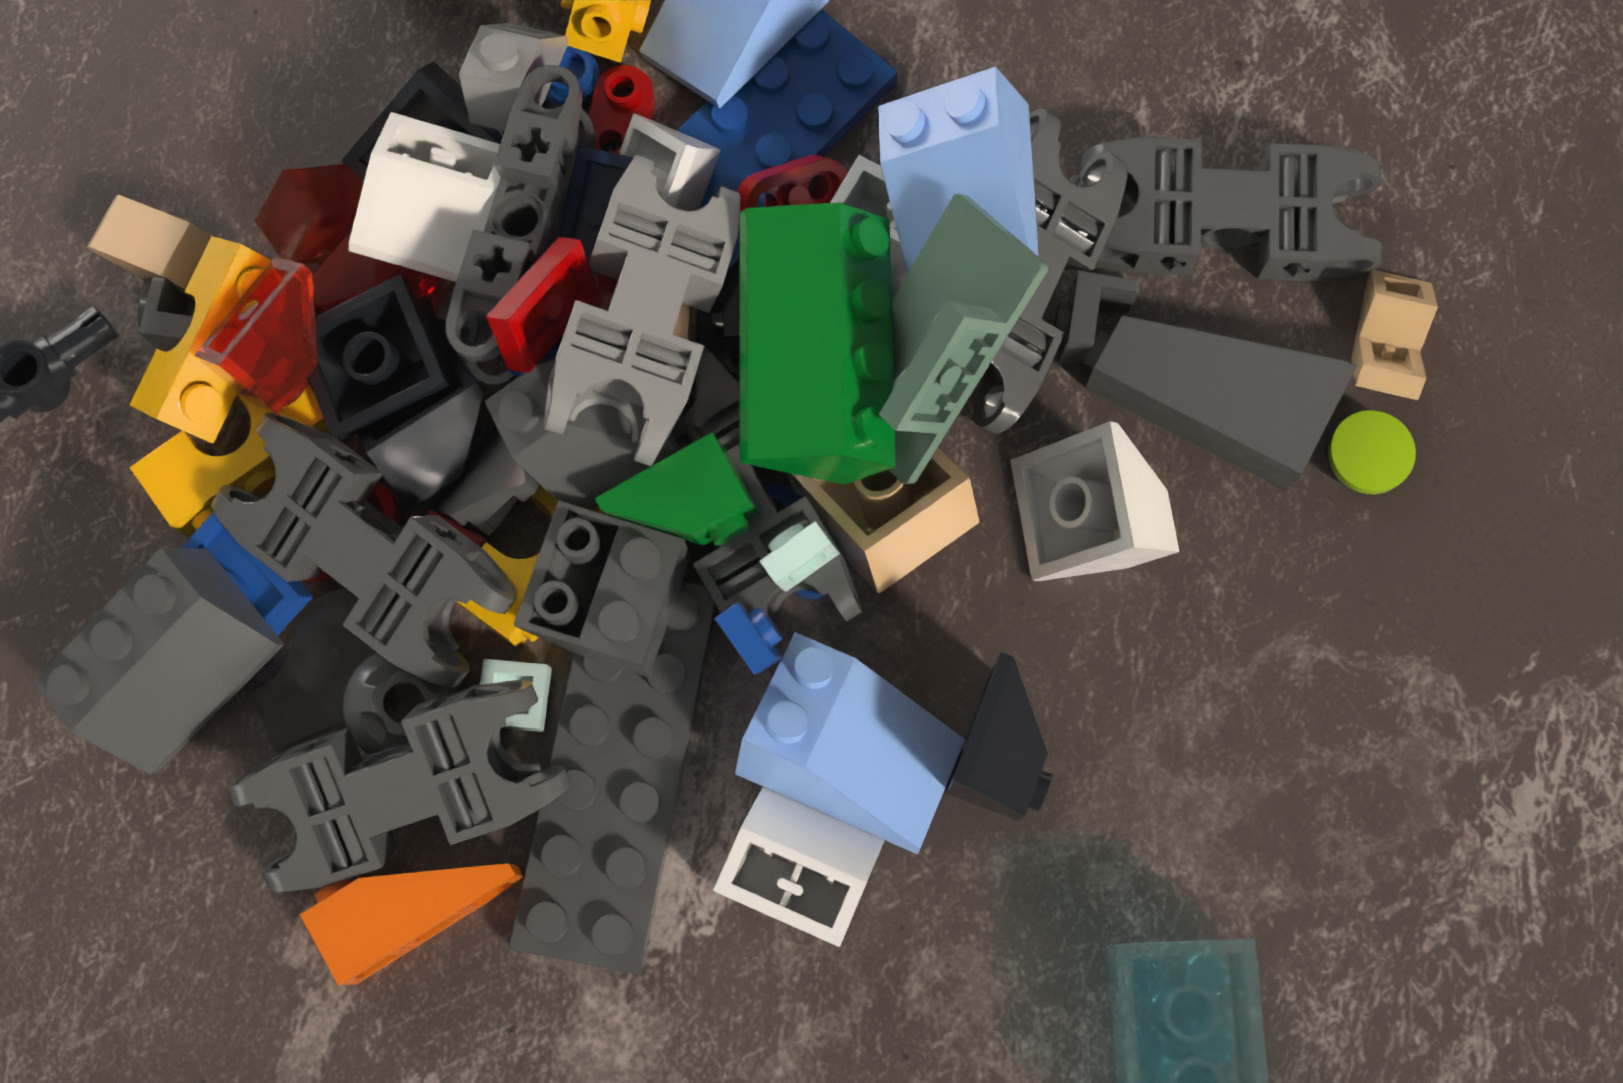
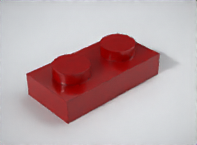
M558 237L486 316L508 370L530 373L564 334L575 300L590 304L599 292L581 240Z

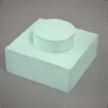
M815 521L806 528L801 523L793 525L776 536L768 546L772 552L761 559L760 563L774 583L787 592L840 553Z
M483 659L480 685L528 680L532 682L538 697V702L530 708L507 717L506 726L502 728L544 732L552 670L548 664Z

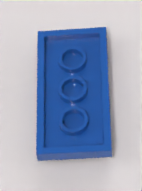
M821 9L721 108L707 101L677 130L721 149L699 209L707 205L712 196L717 197L721 186L737 192L740 184L751 174L809 155L824 157L897 84L898 72ZM764 193L760 196L757 207L764 206Z

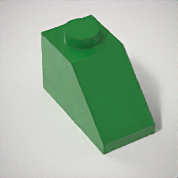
M712 432L595 498L599 508L611 517L701 545L713 541L714 545L718 546L738 538L750 528L748 520L761 514L727 449Z

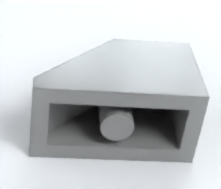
M514 23L480 25L459 72L470 123L505 131L522 82L536 68L546 65H560L568 46L567 36ZM551 83L542 86L536 94L535 102L540 107L543 105Z

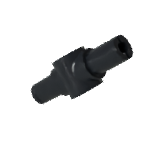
M91 305L78 318L49 338L46 335H42L33 343L17 340L0 346V423L9 416L17 419L28 410L38 413L49 412L59 407L65 401L70 391V379L78 373L75 367L120 336L99 309ZM37 368L35 377L29 383L23 385L25 377Z

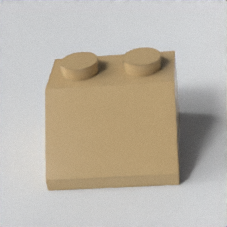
M939 447L914 484L901 483L889 470L845 485L792 474L794 482L803 496H806L815 507L843 557L878 594L980 523L970 477Z

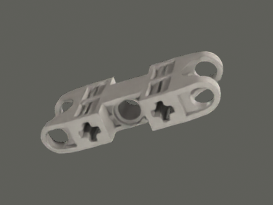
M636 155L613 190L589 261L591 271L617 280L608 310L606 311L575 300L548 380L544 430L562 436L567 421L574 422L579 412L588 406L598 404L612 406L621 411L629 420L632 429L631 442L638 444L634 461L652 466L688 400L704 348L701 344L673 335L681 305L683 303L710 313L723 286L738 237L740 194L721 186L717 197L712 196L709 203L701 209L693 211L676 209L667 204L659 194L656 186L657 175L651 173L655 161Z

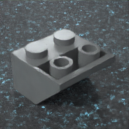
M558 500L514 626L586 658L650 678L691 558L685 540Z

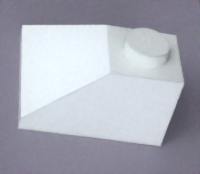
M1109 421L1010 460L1032 581H1044L1126 569L1180 552L1168 491L1117 422Z

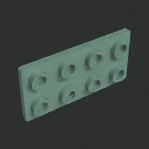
M957 193L952 197L892 299L893 391L879 415L895 430V467L888 470L903 484H914L1048 272L1046 262L969 196Z

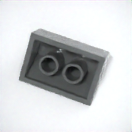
M160 547L34 679L33 684L70 732L148 774H156L280 650L284 643L208 549Z

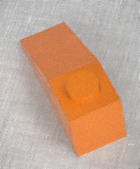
M505 863L363 877L354 881L352 878L321 888L314 894L317 904L299 915L337 985H357L524 880L525 873L520 866Z

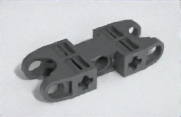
M546 65L536 68L522 82L494 163L501 177L484 231H472L446 319V334L449 343L460 357L466 359L469 371L477 382L489 389L501 390L514 381L517 376L507 372V370L499 375H488L481 371V362L491 360L501 353L486 316L557 240L578 145L595 148L596 134L591 119L582 110V93L577 78L570 70L557 65ZM560 82L569 88V93L562 106L545 109L535 102L538 90L545 84ZM581 125L584 133L578 142V128ZM527 221L538 223L535 229L528 235L522 237L511 236L514 228L521 223ZM470 319V333L466 345L462 343L460 334L464 323Z
M1043 108L1031 112L1029 118L1039 257L1047 263L1048 272L975 387L973 398L977 399L973 416L975 425L991 434H999L1010 428L1020 418L1040 389L1065 334L1041 318L1063 270H1094L1118 217L1127 181L1126 164L1122 159L1109 151H1102L1096 154L1084 166L1080 175L1073 174L1070 180H1068L1062 172L1059 159L1062 143L1057 140L1061 131V122L1057 116ZM1088 235L1092 236V237H1093V241H1090L1089 239H1087V236H1088ZM1039 349L1042 351L1041 355H1038L1033 351Z
M1138 137L1100 143L1086 150L1081 156V171L1092 157L1102 151L1113 153L1122 159L1127 167V181L1123 199L1129 206L1130 212L1117 217L1096 263L1098 265L1131 273L1190 276L1201 255V248L1257 251V279L1319 282L1358 276L1376 269L1382 263V244L1376 239L1362 237L1361 230L1352 229L1343 224L1336 216L1333 208L1334 203L1345 202L1346 196L1367 194L1381 186V165L1369 155L1326 145L1270 143L1258 165V171L1202 168L1201 139ZM1170 151H1175L1173 158H1170ZM1294 157H1299V160L1294 162ZM1088 235L1086 237L1090 241H1093L1092 236ZM1164 257H1167L1166 262H1161Z
M704 347L697 368L699 373L694 378L697 385L696 399L692 407L683 416L678 418L671 432L680 450L712 432L727 449L761 514L748 520L750 528L744 534L728 543L720 545V548L693 563L694 567L721 613L736 602L745 603L750 612L760 606L779 630L777 611L782 601L791 593L800 590H813L824 596L829 603L834 602L846 621L860 614L862 610L845 558L815 507L806 496L779 511L754 466L740 463V384L713 354ZM816 521L840 554L785 592L774 583L760 563V560L772 552L768 546L780 533L793 525L801 523L806 528ZM779 643L775 644L774 646L783 657L784 653Z
M265 413L256 428V432L267 443L264 450L271 456L275 466V482L272 490L260 499L244 489L231 485L221 486L211 504L215 516L244 549L285 581L293 582L318 578L323 570L357 596L359 599L343 623V626L387 661L431 683L447 687H458L470 671V666L466 659L457 652L460 645L453 638L449 628V615L453 605L457 601L467 604L472 600L489 611L506 614L518 597L517 590L512 581L485 550L439 515L410 517L403 528L370 503L367 498L383 473L339 439L292 417L278 413Z
M514 680L475 685L418 704L401 721L409 741L407 743L361 757L351 730L347 728L293 746L231 784L227 790L234 806L253 803L255 809L267 807L279 810L290 819L295 827L297 840L294 851L269 863L262 870L268 888L276 892L320 888L380 869L397 849V844L391 830L435 815L439 816L450 845L510 826L559 797L571 785L564 766L558 765L542 769L540 763H520L507 755L501 745L500 730L506 726V718L520 713L538 702L532 682L528 680Z

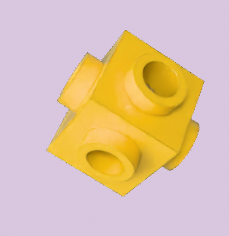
M562 0L560 7L571 10L565 34L568 39V46L621 63L630 30L642 34L651 0Z

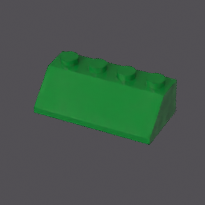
M840 202L746 208L740 212V463L843 485L894 468L895 430L879 415L893 391L890 219Z

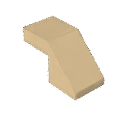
M116 195L86 248L142 280L154 276L167 278L180 292L195 300L193 296L185 293V290L212 235L188 221L124 196Z
M1377 270L1370 271L1366 282L1351 356V363L1357 366L1353 373L1355 386L1409 399H1419L1427 379L1421 349L1438 308L1432 283Z

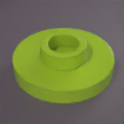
M1375 410L1361 411L1348 416L1334 430L1328 444V459L1336 477L1350 489L1364 494H1381L1396 488L1411 473L1416 458L1415 443L1406 426L1392 415Z

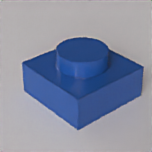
M736 602L714 618L754 675L762 673L783 658L774 646L783 637L760 606L750 612L745 603Z

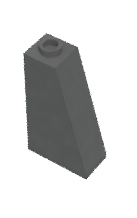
M1124 315L1120 318L1112 335L1100 330L1092 349L1089 350L1084 360V364L1093 368L1085 387L1086 389L1285 491L1303 473L1357 367L1345 360Z

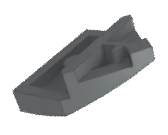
M495 424L466 462L462 477L452 483L447 493L439 498L432 509L443 517L462 526L469 521L490 536L516 501L519 499L525 502L536 492L539 483L512 459Z

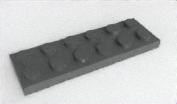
M682 581L650 678L574 653L549 767L564 766L571 785L559 797L539 810L509 945L510 950L642 975L717 605L705 585Z

